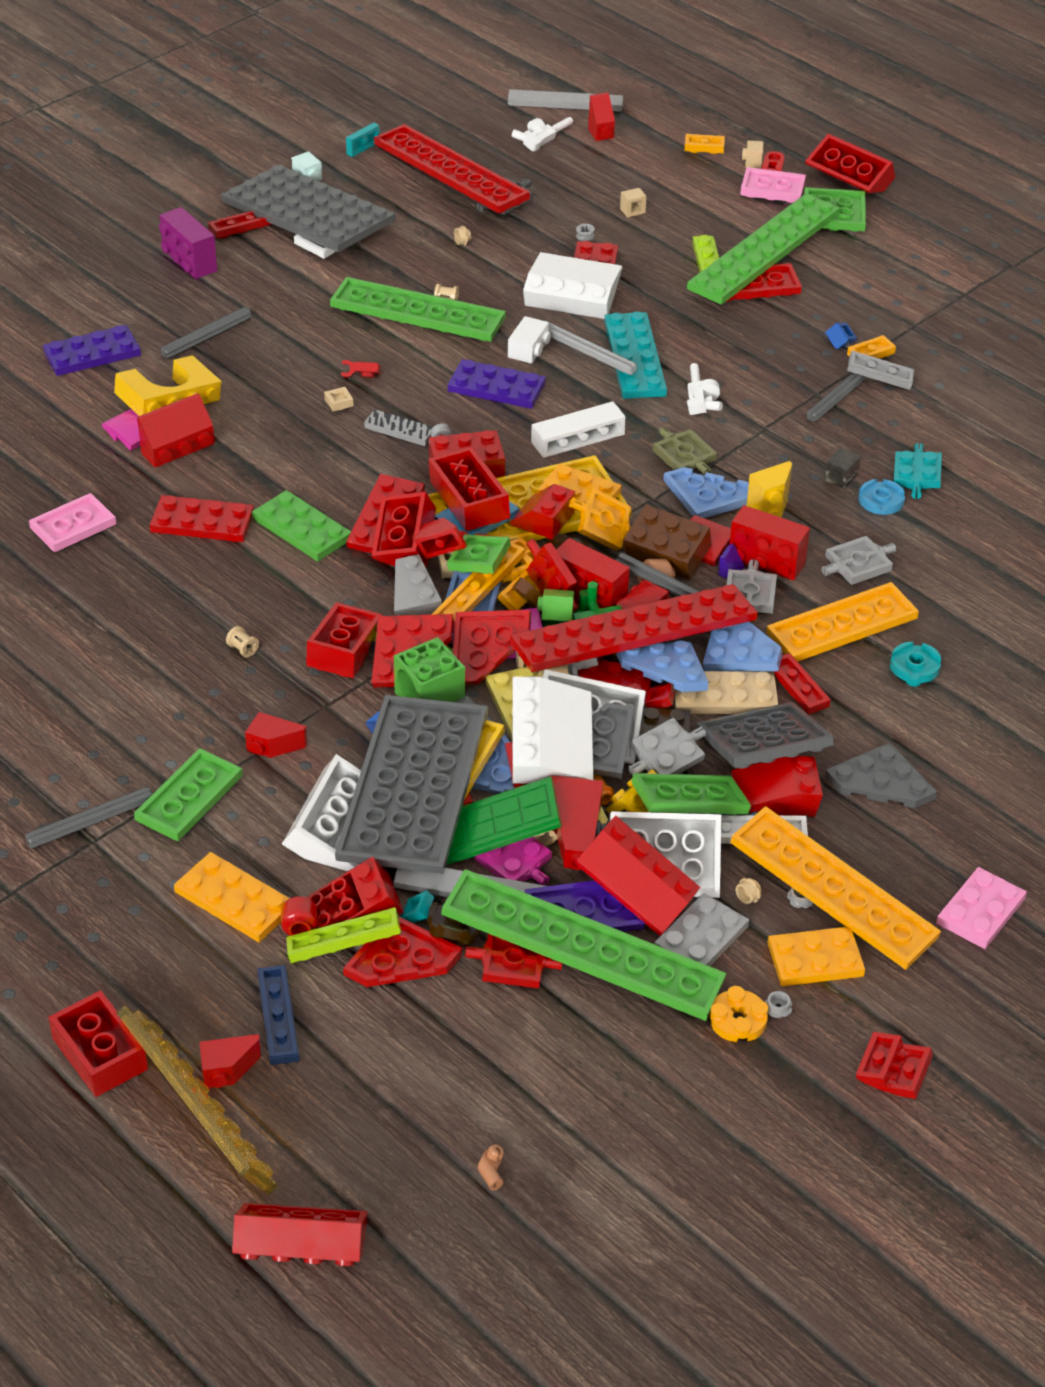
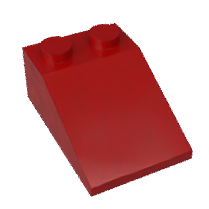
M336 602L307 641L306 666L338 674L342 677L354 678L365 661L377 632L378 616H382V614Z
M785 756L776 758L775 761L770 763L761 762L750 765L747 768H738L731 771L732 778L751 805L749 813L760 812L766 806L777 815L816 816L823 793L814 756Z

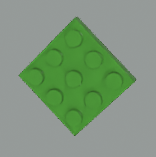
M805 187L804 194L813 195L818 199L840 207L839 215L822 227V229L834 231L850 230L852 232L865 231V191Z

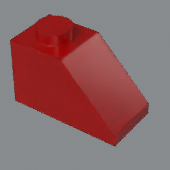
M608 92L589 96L588 130L595 141L614 138L615 119Z
M445 518L424 523L414 539L425 559L467 547L456 525Z
M261 712L257 714L245 731L247 751L269 758L300 750L307 746L306 726Z
M259 1034L199 1042L204 1088H220L226 1085H234L261 1058Z

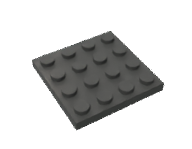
M794 702L696 723L697 728L701 726L706 731V736L703 738L734 768H747L751 764L758 762L770 763L775 761L776 758L785 756L796 757L800 753L807 751L819 752L824 750L825 747L834 745L833 735Z

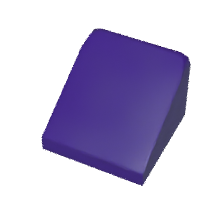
M730 544L720 557L718 574L724 578L728 577V569H744V564L733 544Z

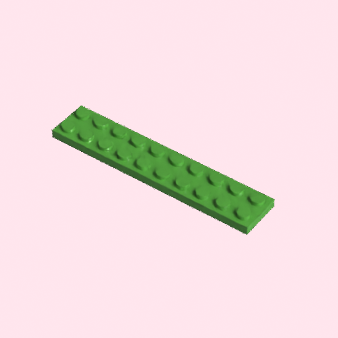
M804 194L687 282V289L722 305L837 217L840 207L818 199L813 195Z
M464 869L442 907L441 914L704 1021L707 1020L711 1006L718 996L726 977L725 972Z

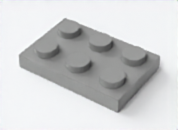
M703 893L655 941L654 945L711 966L748 928L749 919Z

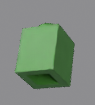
M544 589L543 597L538 596L537 611L542 612V620L571 621L574 591Z

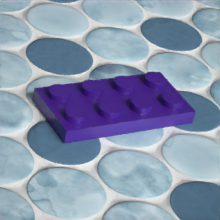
M127 325L115 326L111 329L95 331L90 334L74 336L43 345L44 354L56 376L141 355L140 347Z
M462 359L448 383V392L532 409L546 383V376Z
M596 881L530 888L524 891L526 894L622 932L644 929L645 926L642 920Z

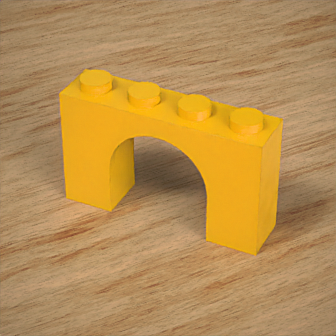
M192 355L175 359L173 362L172 379L179 386L164 387L153 384L136 369L116 373L114 393L137 415L141 416L197 393L200 395L203 404L219 401L221 380Z

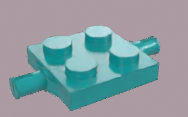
M918 443L914 445V452L896 451L894 482L901 487L912 489L911 495L914 499H916V493L917 499L922 496L921 489L940 488L942 453L923 452L924 445L920 443V449H918Z

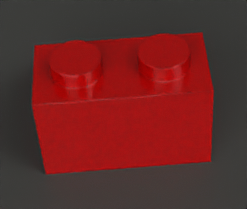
M553 484L535 493L510 521V525L553 540L574 514L575 509L569 507V504H571V499L575 498V491Z

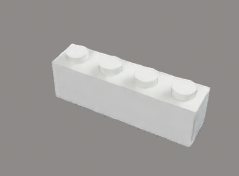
M609 402L532 424L531 443L541 456L545 458L625 434V415L614 402Z

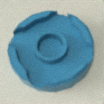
M877 479L865 482L860 487L858 500L863 508L872 513L882 515L893 514L900 511L904 506L905 492L900 485L893 481L883 479V482H877Z

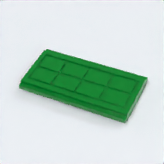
M550 776L462 806L446 865L562 827L552 777Z

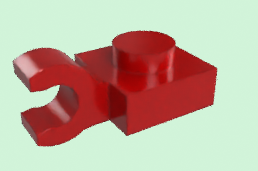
M342 361L343 365L350 366L349 372L341 373V376L344 378H350L355 373L361 374V377L374 378L375 375H381V365L379 363Z

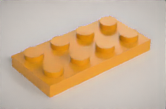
M212 852L207 854L174 884V890L177 894L258 943L281 923V908L284 902L290 899Z

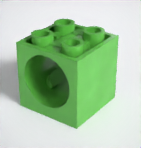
M438 637L394 655L395 693L401 697L455 702L465 697V666Z

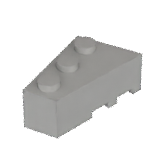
M419 554L396 559L394 616L431 615L442 604V600Z

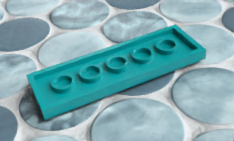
M647 312L604 314V323L611 352L637 364V371L633 375L616 369L622 399L665 397L667 395V388Z

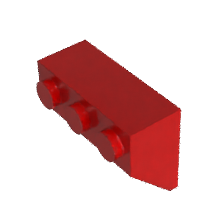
M198 393L137 417L141 454L155 468L215 444L213 424Z
M426 492L382 497L371 554L373 559L395 566L396 559L419 554L424 566L427 567L428 559H425L414 540L424 523L435 520L436 507Z

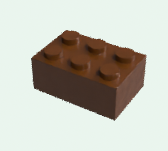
M647 504L623 539L625 553L628 556L642 563L646 559H667L674 568L675 575L688 580L691 579L712 545L710 527Z

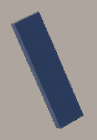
M286 965L257 968L270 1065L299 1062Z

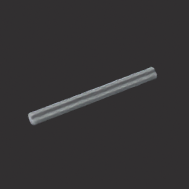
M549 322L551 338L626 374L633 375L637 371V364Z

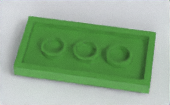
M287 490L252 511V519L317 562L346 544L351 533L350 530Z
M199 748L134 812L135 821L179 841L243 776L242 768Z
M634 773L631 781L646 808L652 813H702L733 816L748 814L751 806L732 776Z

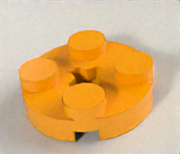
M730 987L728 991L719 994L711 1006V1026L715 1033L728 1041L738 1042V1038H748L747 1041H751L762 1035L766 1029L768 1005L757 995L744 991L742 987ZM734 1013H742L745 1018L739 1016L736 1019L733 1016Z

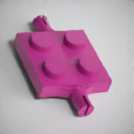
M534 837L475 856V860L496 877L521 882L533 878L540 885L544 886L545 883L547 885L550 881V877L540 871V869L552 858V851Z

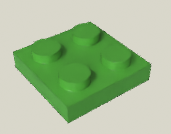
M464 534L463 539L467 547L452 553L447 561L448 570L494 574L511 546L509 537Z

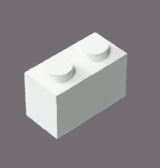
M524 316L508 339V358L532 364L536 357L541 355L545 344H548L550 341L549 322Z

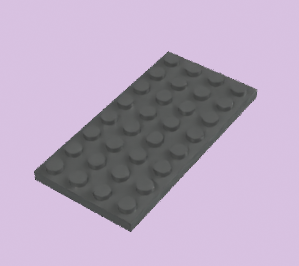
M275 165L271 169L259 173L258 176L246 180L241 185L221 194L222 202L244 212L252 211L254 216L258 218L264 217L269 223L338 253L396 221L395 213L386 210V208L379 207L355 195H350L326 183L314 180L312 177H307L297 171L290 170L283 165Z
M385 695L335 851L336 861L361 864L373 856L382 867L444 874L488 716V706Z

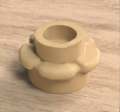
M460 226V228L454 230V239L457 245L463 244L466 246L471 240L470 230L466 229L465 226Z
M751 878L741 879L736 886L737 897L745 904L758 902V899L761 898L759 883Z

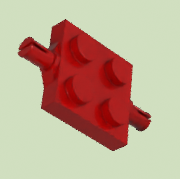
M535 539L528 541L526 546L533 554V561L526 571L543 595L544 589L572 591L577 581L553 544L550 542L543 545L540 549ZM575 600L573 601V612L579 608Z
M489 933L483 948L466 946L465 958L482 960L484 968L482 981L539 988L540 977L544 968L557 970L562 968L561 962Z

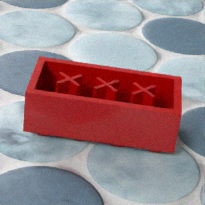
M472 447L428 459L430 483L465 531L475 530L482 526L510 519L509 494Z

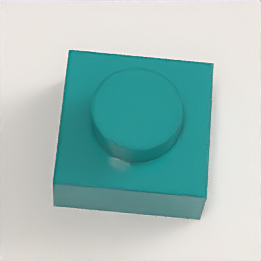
M426 890L409 898L401 918L411 923L425 920L428 917L429 908L434 896Z

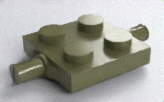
M665 426L660 428L659 434L664 439L653 444V452L673 470L682 467L693 470L698 469L703 475L706 472L711 473L712 469L706 464L717 460V452L696 433L689 429L674 434Z

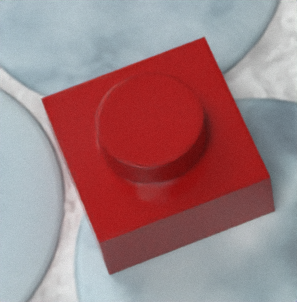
M669 683L649 688L645 701L646 707L666 709L672 706L676 692L673 684Z

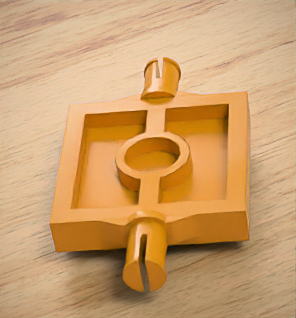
M593 487L587 490L584 503L576 498H572L569 507L581 512L578 532L615 551L622 549L623 539L631 528L629 525L631 507Z

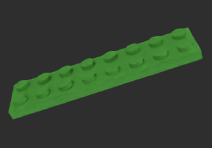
M350 277L344 279L330 299V306L341 310L353 311L363 315L376 316L381 319L394 320L400 323L417 325L422 328L435 329L441 332H449L463 337L467 336L490 342L506 318V311Z

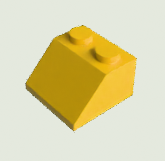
M788 461L750 474L746 506L782 518L789 496L792 463Z

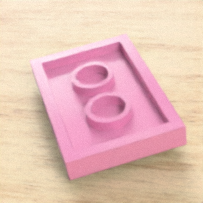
M747 167L740 195L749 198L759 197L794 203L802 196L806 175Z
M91 493L29 520L30 528L53 552H57L116 525V517Z
M978 867L938 915L936 924L986 949L1025 900L1027 891Z

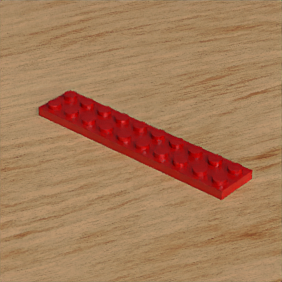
M406 124L374 137V144L497 213H503L507 209L521 205L530 199V192Z
M732 584L512 634L510 643L531 673L754 621L757 619L758 612L739 589Z

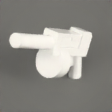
M568 117L550 126L549 124L545 125L541 119L535 118L528 123V131L523 133L514 129L511 137L523 141V144L531 151H536L540 149V146L555 139L558 131L573 124V119Z
M696 363L691 364V383H688L689 400H687L689 413L695 415L705 413L706 410L721 411L723 408L722 402L714 401L720 395L718 382L713 379L700 381L699 365Z

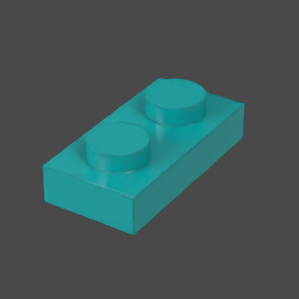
M372 123L347 136V155L354 157L374 146V137L380 135L379 125Z

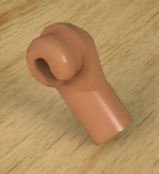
M496 1144L490 1145L484 1151L478 1163V1171L491 1191H495L503 1185V1180L497 1170L502 1161L501 1158L504 1156V1151Z

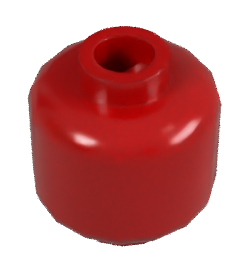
M296 896L285 901L281 908V927L287 935L292 936L316 929L317 907L315 903L303 896Z

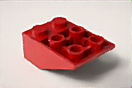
M373 856L306 897L311 899L317 907L316 929L391 908H396L398 916L404 913L389 873Z

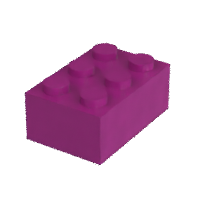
M182 207L160 214L159 229L162 234L161 248L163 252L168 254L175 263H178L195 279L216 272L217 261L214 235Z

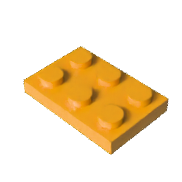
M558 464L538 488L539 492L553 484L574 490L575 498L584 503L587 490L592 487L616 499L621 493L622 485L566 465Z
M847 927L768 936L769 950L781 987L864 977L865 967L853 932Z

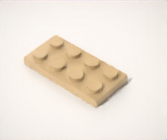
M704 671L708 680V691L681 692L676 690L674 697L675 709L690 710V714H738L778 705L774 672Z

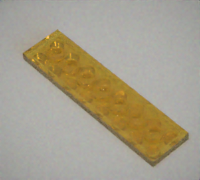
M126 1005L121 1008L116 1014L240 1175L267 1194H270L278 1186L271 1178V1175L274 1173L273 1170L262 1159L259 1161L254 1156L257 1153L255 1147L247 1139L242 1140L238 1135L241 1129L230 1118L226 1119L223 1116L225 1112L223 1106L215 1098L210 1099L207 1095L210 1091L209 1088L199 1078L195 1080L191 1075L194 1069L186 1060L178 1058L176 1054L179 1053V1050L170 1040H164L161 1036L164 1033L162 1028L154 1020L149 1021L139 1009L134 1012Z

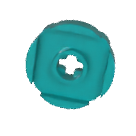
M905 642L895 647L892 652L890 669L893 673L913 687L935 679L940 674L941 656L939 652L928 644L922 643V646L913 645L914 642Z

